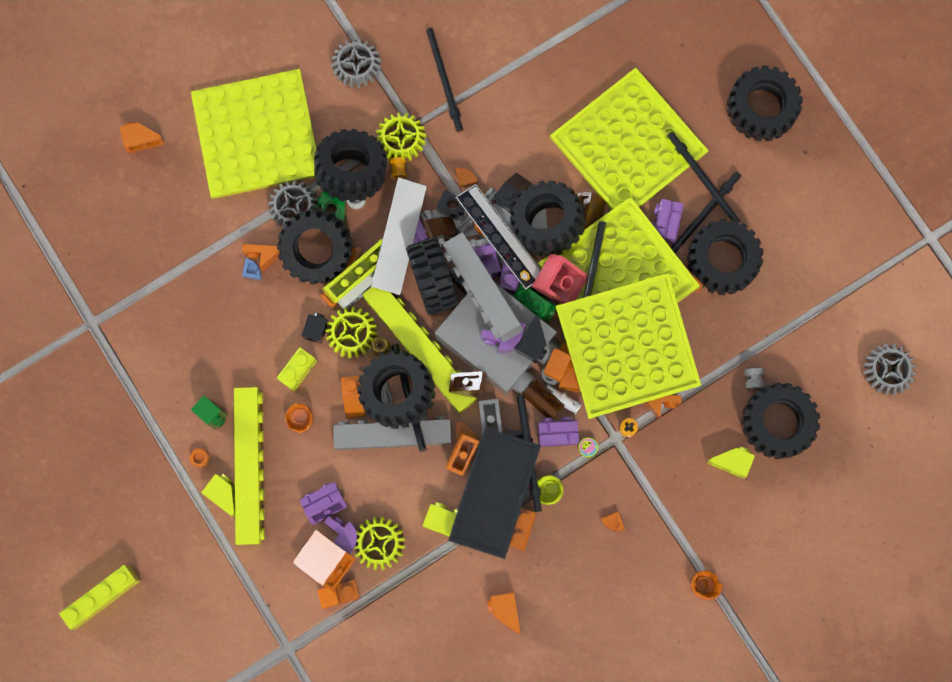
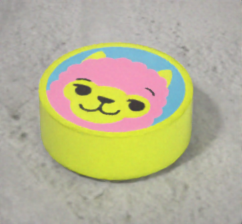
M584 438L579 443V453L587 458L594 456L598 451L597 442L592 438Z

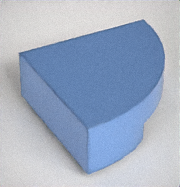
M245 258L242 277L262 280L261 270L254 261Z

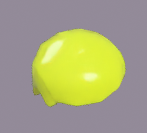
M546 475L538 480V487H541L542 495L540 500L542 504L552 505L560 501L564 493V486L559 478Z

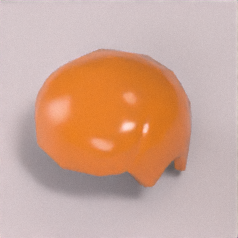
M295 403L287 409L285 422L290 430L302 433L309 430L312 426L314 414L307 405Z
M701 570L693 575L691 581L692 592L701 600H714L721 595L723 585L719 582L718 575L711 571Z

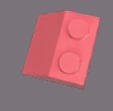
M550 254L532 287L545 297L559 304H564L577 299L587 281L588 275L563 256Z

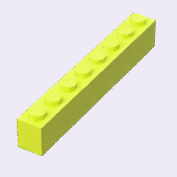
M371 287L362 294L366 302L409 354L415 355L423 362L433 376L432 379L437 388L459 414L477 401V398L448 392L451 374L461 373L460 370L455 371L453 369L451 359L447 355L443 357L439 352L441 350L440 346L435 341L431 342L427 337L429 333L423 326L419 328L415 323L417 321L416 317L411 312L407 313L404 310L405 304L399 297L395 299L391 292Z
M257 387L234 388L236 545L262 544V540H265V528H262V520H265V509L262 508V501L265 500V491L261 489V481L265 479L264 469H261V462H264V450H261V442H264V432L261 431L264 414L263 411H260V404H263L264 398L263 392H260V389Z

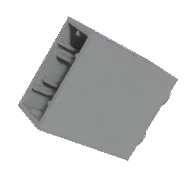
M495 283L517 320L525 324L524 336L535 314ZM469 291L435 332L436 340L475 372L483 371L487 373L486 381L506 397L512 390L521 395L535 378L528 372L534 365V362L516 353V349L508 353H498L499 345L489 346L484 344V341L481 340L483 329L491 331L490 329L493 327L488 323L486 324L480 314L483 310L481 307L476 308L471 300L473 294ZM540 319L547 343L545 349L548 351L543 360L538 361L545 366L554 348L559 349V347L553 343L557 332Z

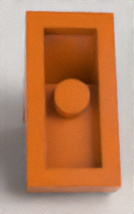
M242 244V253L247 258L258 259L260 257V269L262 271L277 260L280 254L277 246Z
M565 342L559 349L554 348L544 370L545 375L558 382L563 380L573 366Z
M668 395L644 402V404L659 419L661 417V405H664V408L675 409L676 406L681 404L682 396Z
M356 579L338 584L333 592L327 588L317 590L322 609L360 599Z

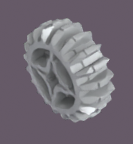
M354 38L350 44L346 40V46L339 44L340 50H335L334 54L336 56L331 58L332 62H334L331 64L332 69H334L333 74L337 76L339 82L343 80L344 86L349 83L350 88H353L354 84H357V87L360 89L361 84L364 83V86L367 87L368 80L373 83V77L379 76L377 72L381 70L379 65L381 58H378L380 56L379 52L375 51L374 45L370 46V42L367 41L363 44L361 38L358 43H356ZM358 52L366 54L367 56H369V58H366V56H360ZM352 53L349 58L344 59L347 55ZM355 58H357V62H358V64H359V65H357V70H356V67H355V64H354V62H356V61H355ZM368 66H370L366 72L361 74L363 69L368 68ZM343 69H346L347 71H353L355 75H350L346 73Z
M294 180L293 185L286 181L287 186L284 187L282 184H279L280 190L276 188L273 190L276 195L269 196L273 201L268 202V206L272 207L268 209V212L273 214L271 219L276 220L277 226L282 224L283 228L290 220L283 216L297 215L301 212L302 207L307 201V210L319 209V206L316 204L318 203V198L315 197V191H311L309 185L305 187L304 182H301L298 186L296 180ZM290 193H300L303 196L293 197ZM283 197H285L286 203L279 210V204ZM289 200H291L292 203H295L298 212H296V210L291 207V203Z
M884 344L883 348L879 345L876 347V350H871V356L868 355L865 358L868 362L863 364L865 368H868V370L863 372L865 375L869 374L866 382H873L870 388L877 386L876 392L879 393L883 390L884 395H888L890 392L892 396L896 395L897 392L903 393L904 389H909V383L912 384L915 381L912 376L917 374L915 371H912L917 366L915 364L911 365L914 358L907 357L910 351L903 353V347L900 346L897 349L896 344H892L891 347L888 344ZM882 355H891L897 359L890 361L887 358L884 359ZM877 362H878L877 365L880 367V370H881L879 375L877 374V371H876V363H877ZM901 364H902V366H903V371H904V372H903V377H902V373L900 372V369H899V367H900ZM894 365L892 372L885 375L888 367ZM885 378H890L893 381L895 380L898 384H888L883 380Z

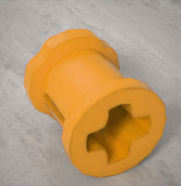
M396 157L390 159L392 166L390 177L392 180H398V177L402 179L407 178V173H405L406 158Z
M631 418L623 420L619 426V432L624 437H631L638 430L637 422ZM631 424L633 426L631 428V431L628 430L626 432L624 428L626 427V425Z

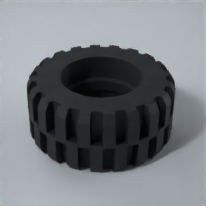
M763 65L761 69L757 66L753 67L750 72L745 71L736 80L727 100V106H729L727 113L728 116H732L730 122L732 125L736 124L738 126L736 130L739 133L743 131L746 133V138L750 139L752 136L755 137V141L761 142L762 138H765V141H772L774 137L778 139L791 129L801 113L803 97L799 96L801 93L800 86H795L797 81L793 77L790 79L788 72L784 70L782 73L778 67L774 66L773 69H769L768 65ZM758 90L772 93L780 102V113L774 117L757 115L748 104L749 94Z
M341 129L340 132L330 133V137L327 135L318 144L314 155V176L316 177L317 184L321 186V190L324 193L328 192V196L336 197L339 201L343 202L345 200H350V202H355V200L363 201L366 200V197L371 198L376 192L380 191L382 184L385 183L387 153L383 149L382 143L380 141L377 142V138L373 135L369 136L363 130L359 132L357 129ZM354 159L362 162L367 167L357 172H347L339 169L335 164L341 160Z
M549 180L548 183L540 181L535 186L531 184L528 186V190L525 191L523 189L519 193L520 197L515 198L513 202L515 206H512L510 210V223L517 239L530 253L534 251L535 255L538 256L545 254L546 257H549L550 254L554 253L557 255L563 254L562 251L565 249L569 251L572 248L571 245L573 243L577 244L580 240L579 235H583L585 230L583 226L586 225L585 213L578 195L575 194L571 187H566V184L562 182L556 184L555 181ZM555 207L565 211L561 222L551 229L538 230L532 227L534 217L543 209Z
M309 209L298 213L283 226V230L278 236L277 250L280 252L278 258L279 261H283V268L291 272L290 276L300 278L299 281L303 283L308 281L310 284H317V282L322 284L336 278L347 266L353 251V240L350 238L349 228L344 226L345 222L342 219L335 217L336 214L328 213L324 209ZM319 229L329 236L333 244V251L327 261L315 264L302 257L298 249V240L306 230Z
M720 219L717 223L712 221L708 226L702 227L691 242L687 254V260L689 261L688 269L703 284V287L708 288V292L714 293L716 291L718 295H725L726 293L730 295L735 294L737 291L745 289L760 272V267L763 264L761 257L764 254L763 248L759 247L761 241L759 238L755 239L754 235L756 233L752 229L750 231L746 229V224L738 225L737 220L733 219L730 222H726V219ZM728 242L739 250L742 256V264L736 272L723 273L716 270L710 264L707 253L713 243Z
M429 238L408 245L406 248L407 255L426 313L434 315L455 308L458 305V300L438 239Z
M396 350L389 351V355L385 353L379 354L380 358L370 360L371 365L369 367L365 366L362 370L364 375L359 376L358 382L361 386L357 387V393L360 395L358 398L360 404L368 415L384 427L390 426L392 429H398L399 426L402 428L409 427L411 422L414 425L419 422L418 418L421 416L424 418L427 415V408L431 409L433 406L431 399H434L436 394L433 390L435 388L433 376L423 362L413 354L409 355L405 351H400L398 354ZM397 375H408L413 381L412 390L403 402L396 405H386L382 402L381 391L384 384L390 378Z
M774 383L756 392L747 401V405L742 412L744 417L741 418V424H744L743 434L747 435L749 445L752 444L755 447L754 450L758 453L762 452L764 456L768 458L775 457V459L790 458L808 449L812 441H815L818 436L816 432L820 430V424L818 423L820 412L816 413L815 408L818 406L816 402H811V396L808 392L804 394L802 388L798 386L792 387V384L789 383L784 385ZM772 404H785L795 413L798 424L796 432L791 437L778 439L766 430L763 415L765 410Z

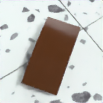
M438 217L423 221L425 233L430 238H437L439 240L445 236L455 237L459 235L452 217Z

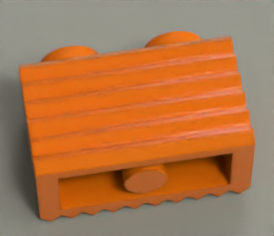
M462 429L448 459L446 469L461 476L465 475L471 458H473V454H475L479 444L478 435Z
M521 508L509 547L525 551L536 516L535 512Z

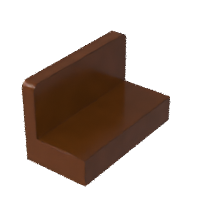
M593 192L578 193L585 213L586 225L583 226L584 229L602 218L606 203L602 197Z
M537 380L524 391L525 399L546 418L554 419L565 406Z

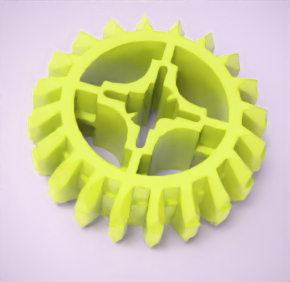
M400 112L397 114L398 117H394L391 114V120L384 118L385 124H379L381 129L376 131L377 135H379L376 137L377 142L380 141L382 143L383 149L387 153V159H391L393 156L394 158L401 157L402 159L408 157V160L411 161V155L418 157L417 151L422 152V146L426 145L424 140L426 138L425 128L420 126V120L415 121L414 115L409 118L407 112L404 114V117H401ZM403 125L412 128L415 131V133H412L411 131H406L403 128ZM397 126L396 131L387 135L393 127ZM400 131L403 135L402 144L399 140ZM415 140L411 147L405 149L406 144ZM387 142L398 145L399 150L393 149Z
M346 307L344 308V314L338 310L337 314L339 317L331 316L334 323H327L332 328L326 329V333L331 334L326 339L327 341H332L329 346L330 348L335 347V353L341 350L340 355L342 357L348 352V358H352V353H355L356 358H359V351H362L365 355L366 351L364 348L372 349L369 342L375 343L376 341L371 336L375 337L378 335L377 332L372 331L377 328V325L371 324L374 322L373 317L367 319L369 317L368 312L362 315V308H359L357 313H355V307L351 308V312H348ZM347 319H359L362 323L350 324ZM342 323L344 331L337 338L336 332L338 326ZM347 325L355 331L356 340L349 334ZM367 327L366 338L361 343L359 334ZM350 340L353 341L356 344V346L347 347L340 343L343 341L346 342Z
M373 517L374 524H371L367 519L366 524L368 526L365 528L364 525L360 524L359 527L363 531L361 533L356 531L360 537L356 540L358 546H355L353 550L359 549L360 552L356 553L355 557L362 555L363 558L359 562L362 564L367 560V568L373 563V570H377L378 564H380L381 570H385V563L391 568L392 563L390 561L392 559L396 563L399 562L395 557L396 554L403 556V553L398 551L399 548L405 549V545H400V542L405 541V538L398 537L403 531L399 530L396 532L395 529L398 528V524H394L391 527V519L384 524V517H381L380 523H378L376 517ZM375 528H386L391 534L380 537ZM370 532L372 542L363 548L364 537ZM376 538L385 540L384 544H382L383 551L379 547H373L374 543H376L374 542ZM395 539L394 550L389 556L386 551V545ZM377 550L382 555L383 560H374L367 553Z

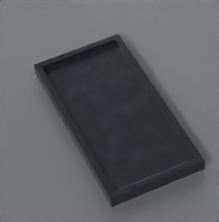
M486 427L484 428L448 541L502 559L506 558L541 445Z

